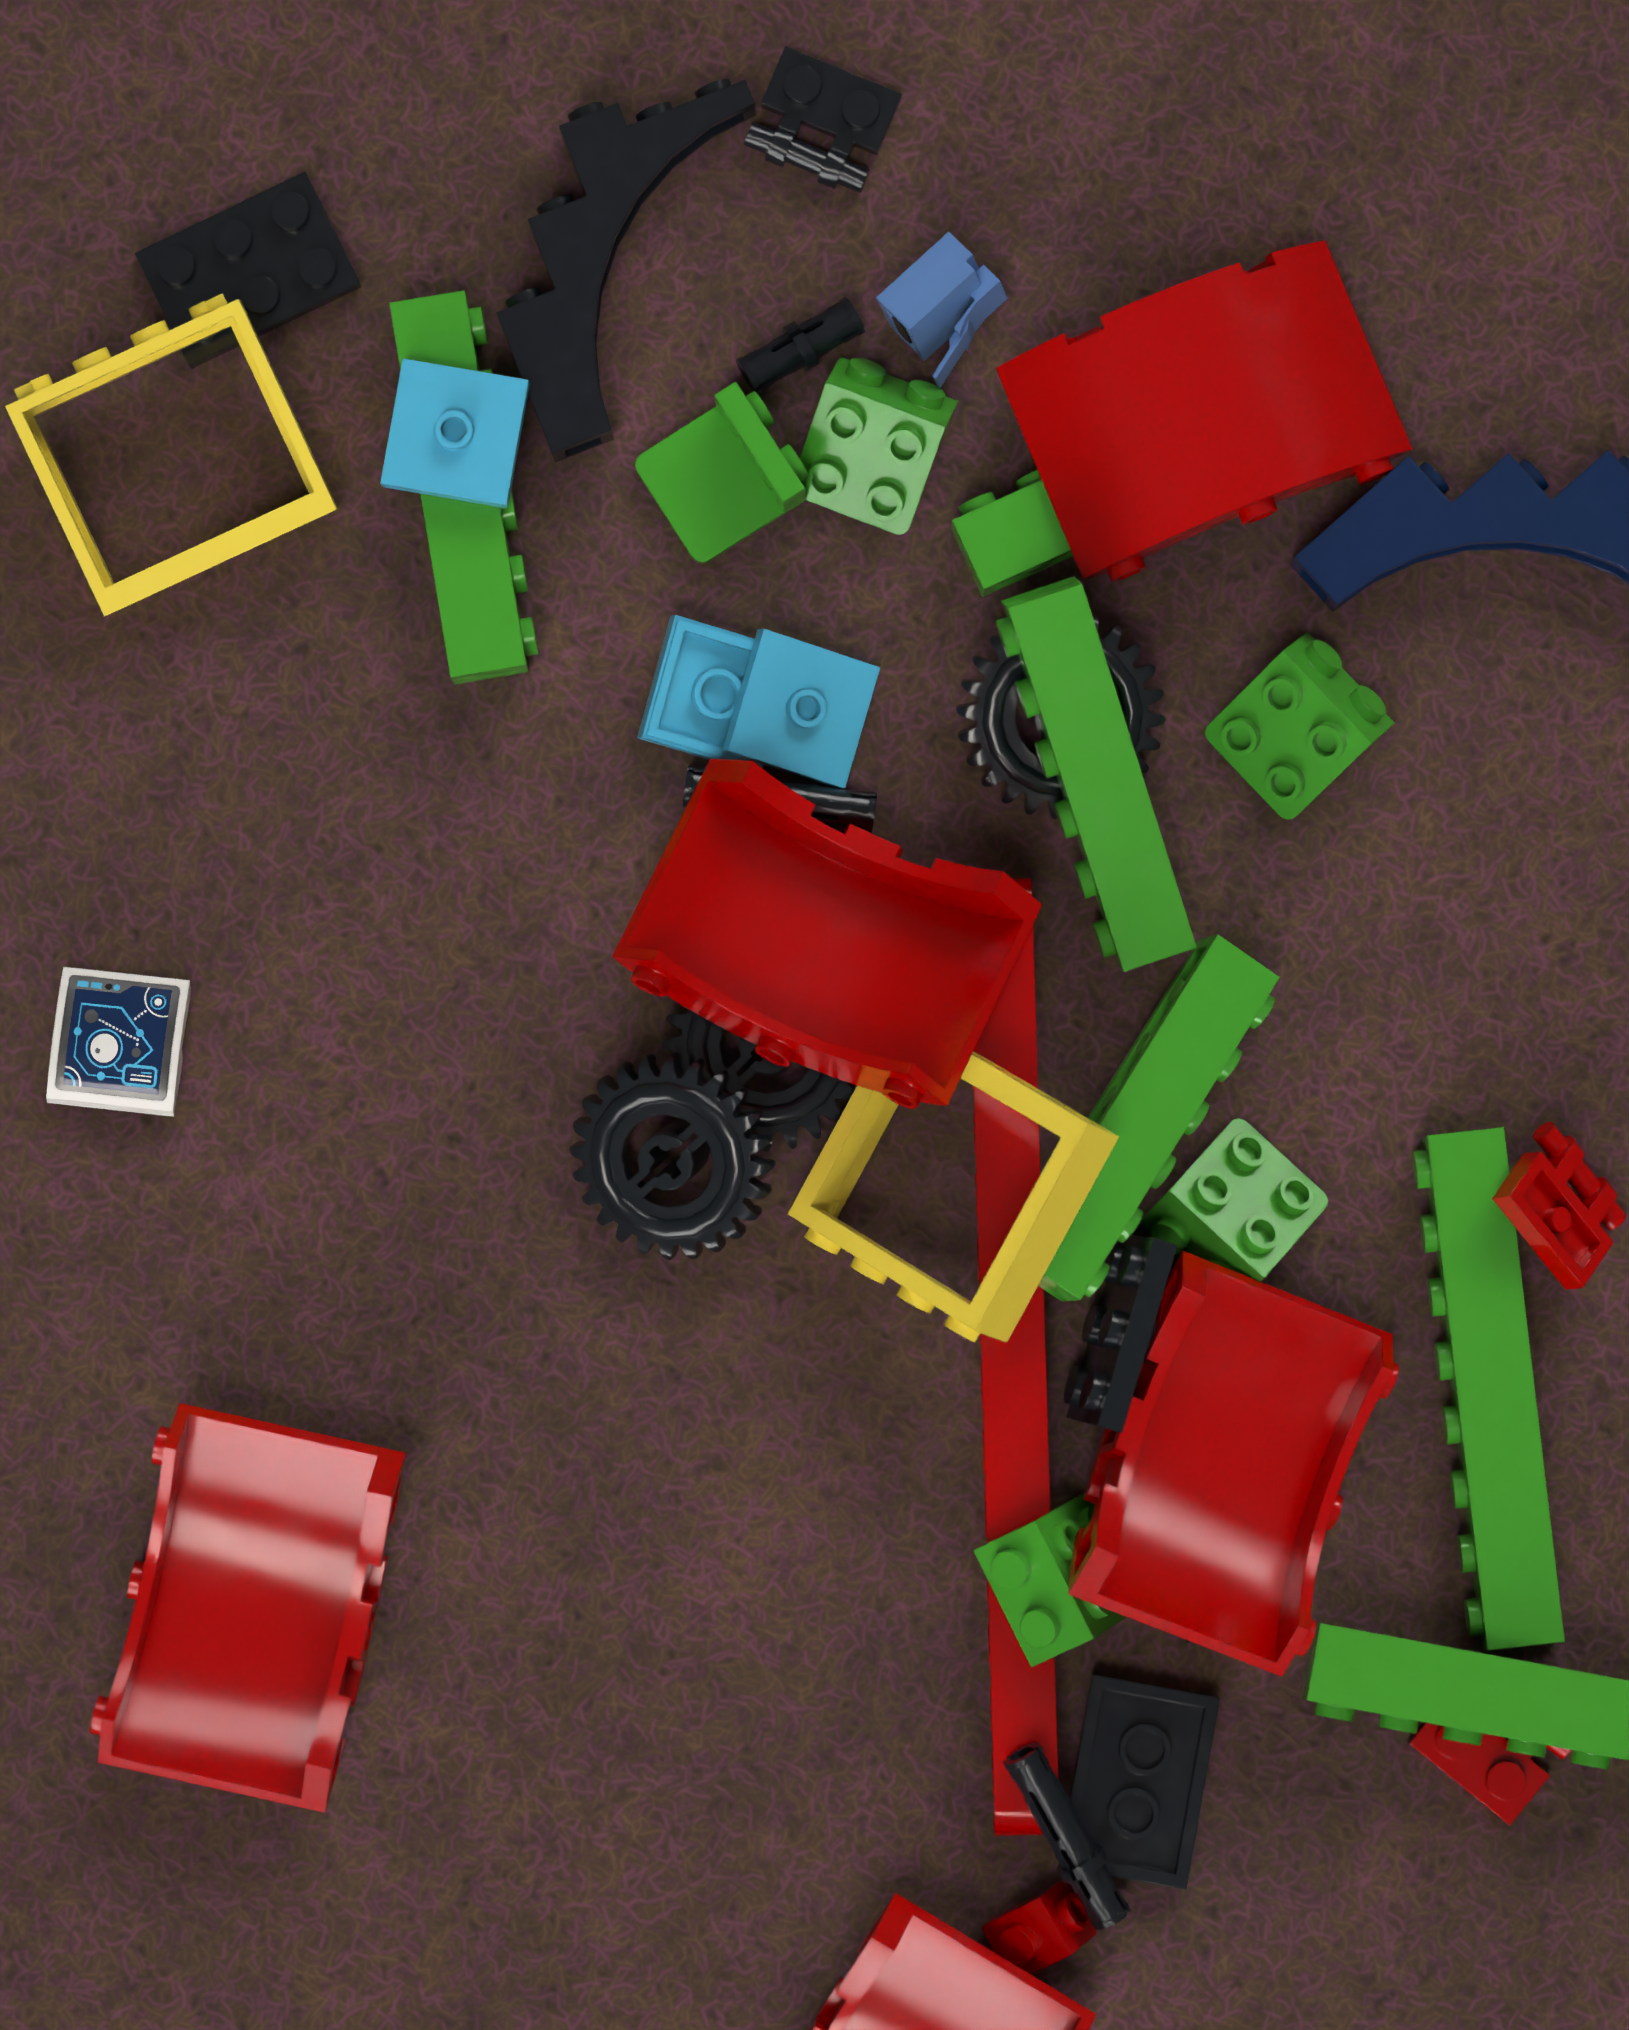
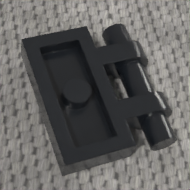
M785 46L761 102V108L783 116L776 131L753 122L747 133L744 145L765 153V161L783 168L785 163H789L818 175L817 182L830 188L836 189L839 184L861 193L870 170L849 162L850 154L855 146L878 155L902 99V94ZM801 125L835 138L829 152L796 140Z

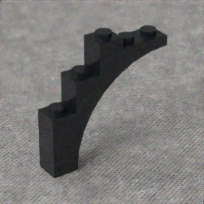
M729 79L711 82L694 93L695 100L674 108L671 102H662L650 106L636 115V123L628 126L618 103L605 108L603 102L590 103L572 111L568 115L569 122L559 126L562 141L585 197L575 201L572 195H562L538 206L536 209L538 215L528 219L531 233L554 290L545 294L542 293L541 288L522 291L505 301L507 309L496 312L522 379H527L530 382L528 396L555 463L614 440L600 392L596 342L602 294L617 248L642 204L673 168L711 138L756 116L755 102L746 80L731 85Z

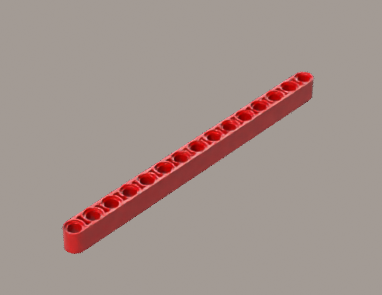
M1012 878L1032 895L1031 878ZM1032 926L974 1051L1038 1088L1034 930ZM973 1086L974 1153H976L975 1192L978 1223L977 1262L980 1287L1041 1175L1039 1124ZM1040 1286L1034 1292L1007 1343L980 1333L983 1473H985L984 1510L987 1543L1050 1512L1044 1289ZM986 1577L989 1612L988 1652L991 1683L990 1723L992 1730L991 1758L992 1794L994 1795V1836L1043 1835L1017 1784L1014 1783L1010 1773L1006 1770L1003 1761L1007 1760L1006 1757L1016 1749L1029 1743L1039 1742L1049 1761L1050 1767L1058 1779L1055 1657L1033 1667L1030 1666Z

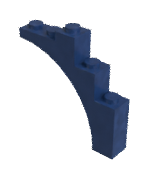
M1607 450L1551 500L1544 492L1549 485L1538 469L1526 459H1522L1518 463L1508 453L1451 503L1445 496L1449 491V487L1441 475L1427 462H1423L1418 466L1408 456L1294 557L1290 566L1332 612L1376 581L1418 562L1464 551L1517 549L1566 557L1610 573L1629 585V458L1622 456L1617 460Z

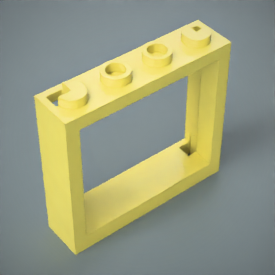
M222 293L207 301L196 304L188 309L193 320L172 330H169L165 320L148 326L130 335L135 347L111 357L107 347L85 355L72 362L76 374L54 384L49 374L33 379L29 383L14 389L18 400L5 406L104 616L112 614L338 509L247 312L239 299L227 304ZM231 327L309 494L114 583L36 416Z
M973 1051L961 1079L1058 1135L1061 1139L971 1302L837 1219L898 1107V1104L886 1098L883 1093L857 1086L790 1208L788 1215L809 1227L804 1237L811 1243L835 1255H838L841 1248L854 1255L855 1257L850 1266L859 1273L881 1284L885 1283L887 1277L900 1284L901 1287L897 1296L927 1313H931L935 1306L949 1316L944 1325L953 1332L973 1342H976L981 1333L1007 1343L1119 1136Z

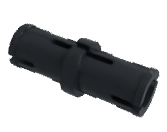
M845 297L827 308V310L799 325L795 321L782 328V335L761 348L755 349L747 355L736 359V363L751 391L759 394L778 380L801 368L808 371L819 365L818 358L841 344L864 334V326L855 308Z

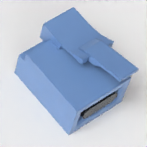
M948 231L880 293L876 299L890 327L923 361L949 339L950 348L933 374L937 386L941 388L964 351H968L977 329L1008 297L1001 281L985 265L978 268L973 254Z

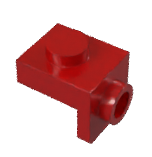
M1062 1880L1054 1883L1041 1894L1001 1913L981 1926L994 1952L1029 1974H1033L1072 1955L1097 1934L1077 1893H1075L1070 1883H1063Z

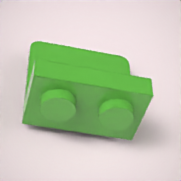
M840 357L825 383L800 456V460L809 474V477L801 481L805 488V500L894 534L906 533L913 522L939 445L951 423L958 401L945 396V392L932 383L921 380L907 382L888 375L881 365L864 358L848 360Z
M737 382L714 395L716 407L640 454L635 462L638 475L694 561L701 564L710 562L806 501L805 488L801 483L802 480L809 477L806 468L790 444L779 449L766 429L775 423L767 407L755 391L745 396Z
M1306 632L1284 649L1208 724L1205 729V736L1208 742L1280 817L1290 820L1300 814L1355 759L1388 731L1395 722L1386 714V707L1381 698L1370 688L1362 685L1359 686L1342 668V661L1337 652L1326 642L1318 639L1315 640Z
M1237 1118L1226 1126L1181 1178L1147 1212L1139 1224L1153 1238L1178 1245L1175 1253L1177 1259L1182 1251H1185L1261 1282L1328 1205V1198L1316 1184L1247 1121Z
M1081 1494L1040 1518L973 1550L1031 1667L1096 1638L1127 1618L1068 1594L1075 1536L1080 1528L1086 1529L1092 1519L1095 1508L1094 1503L1084 1500L1085 1494Z

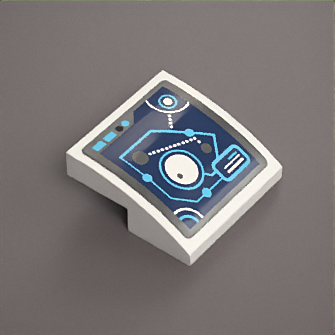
M63 967L50 1054L46 1093L47 1103L174 1117L182 1071V1045L190 1002V980Z

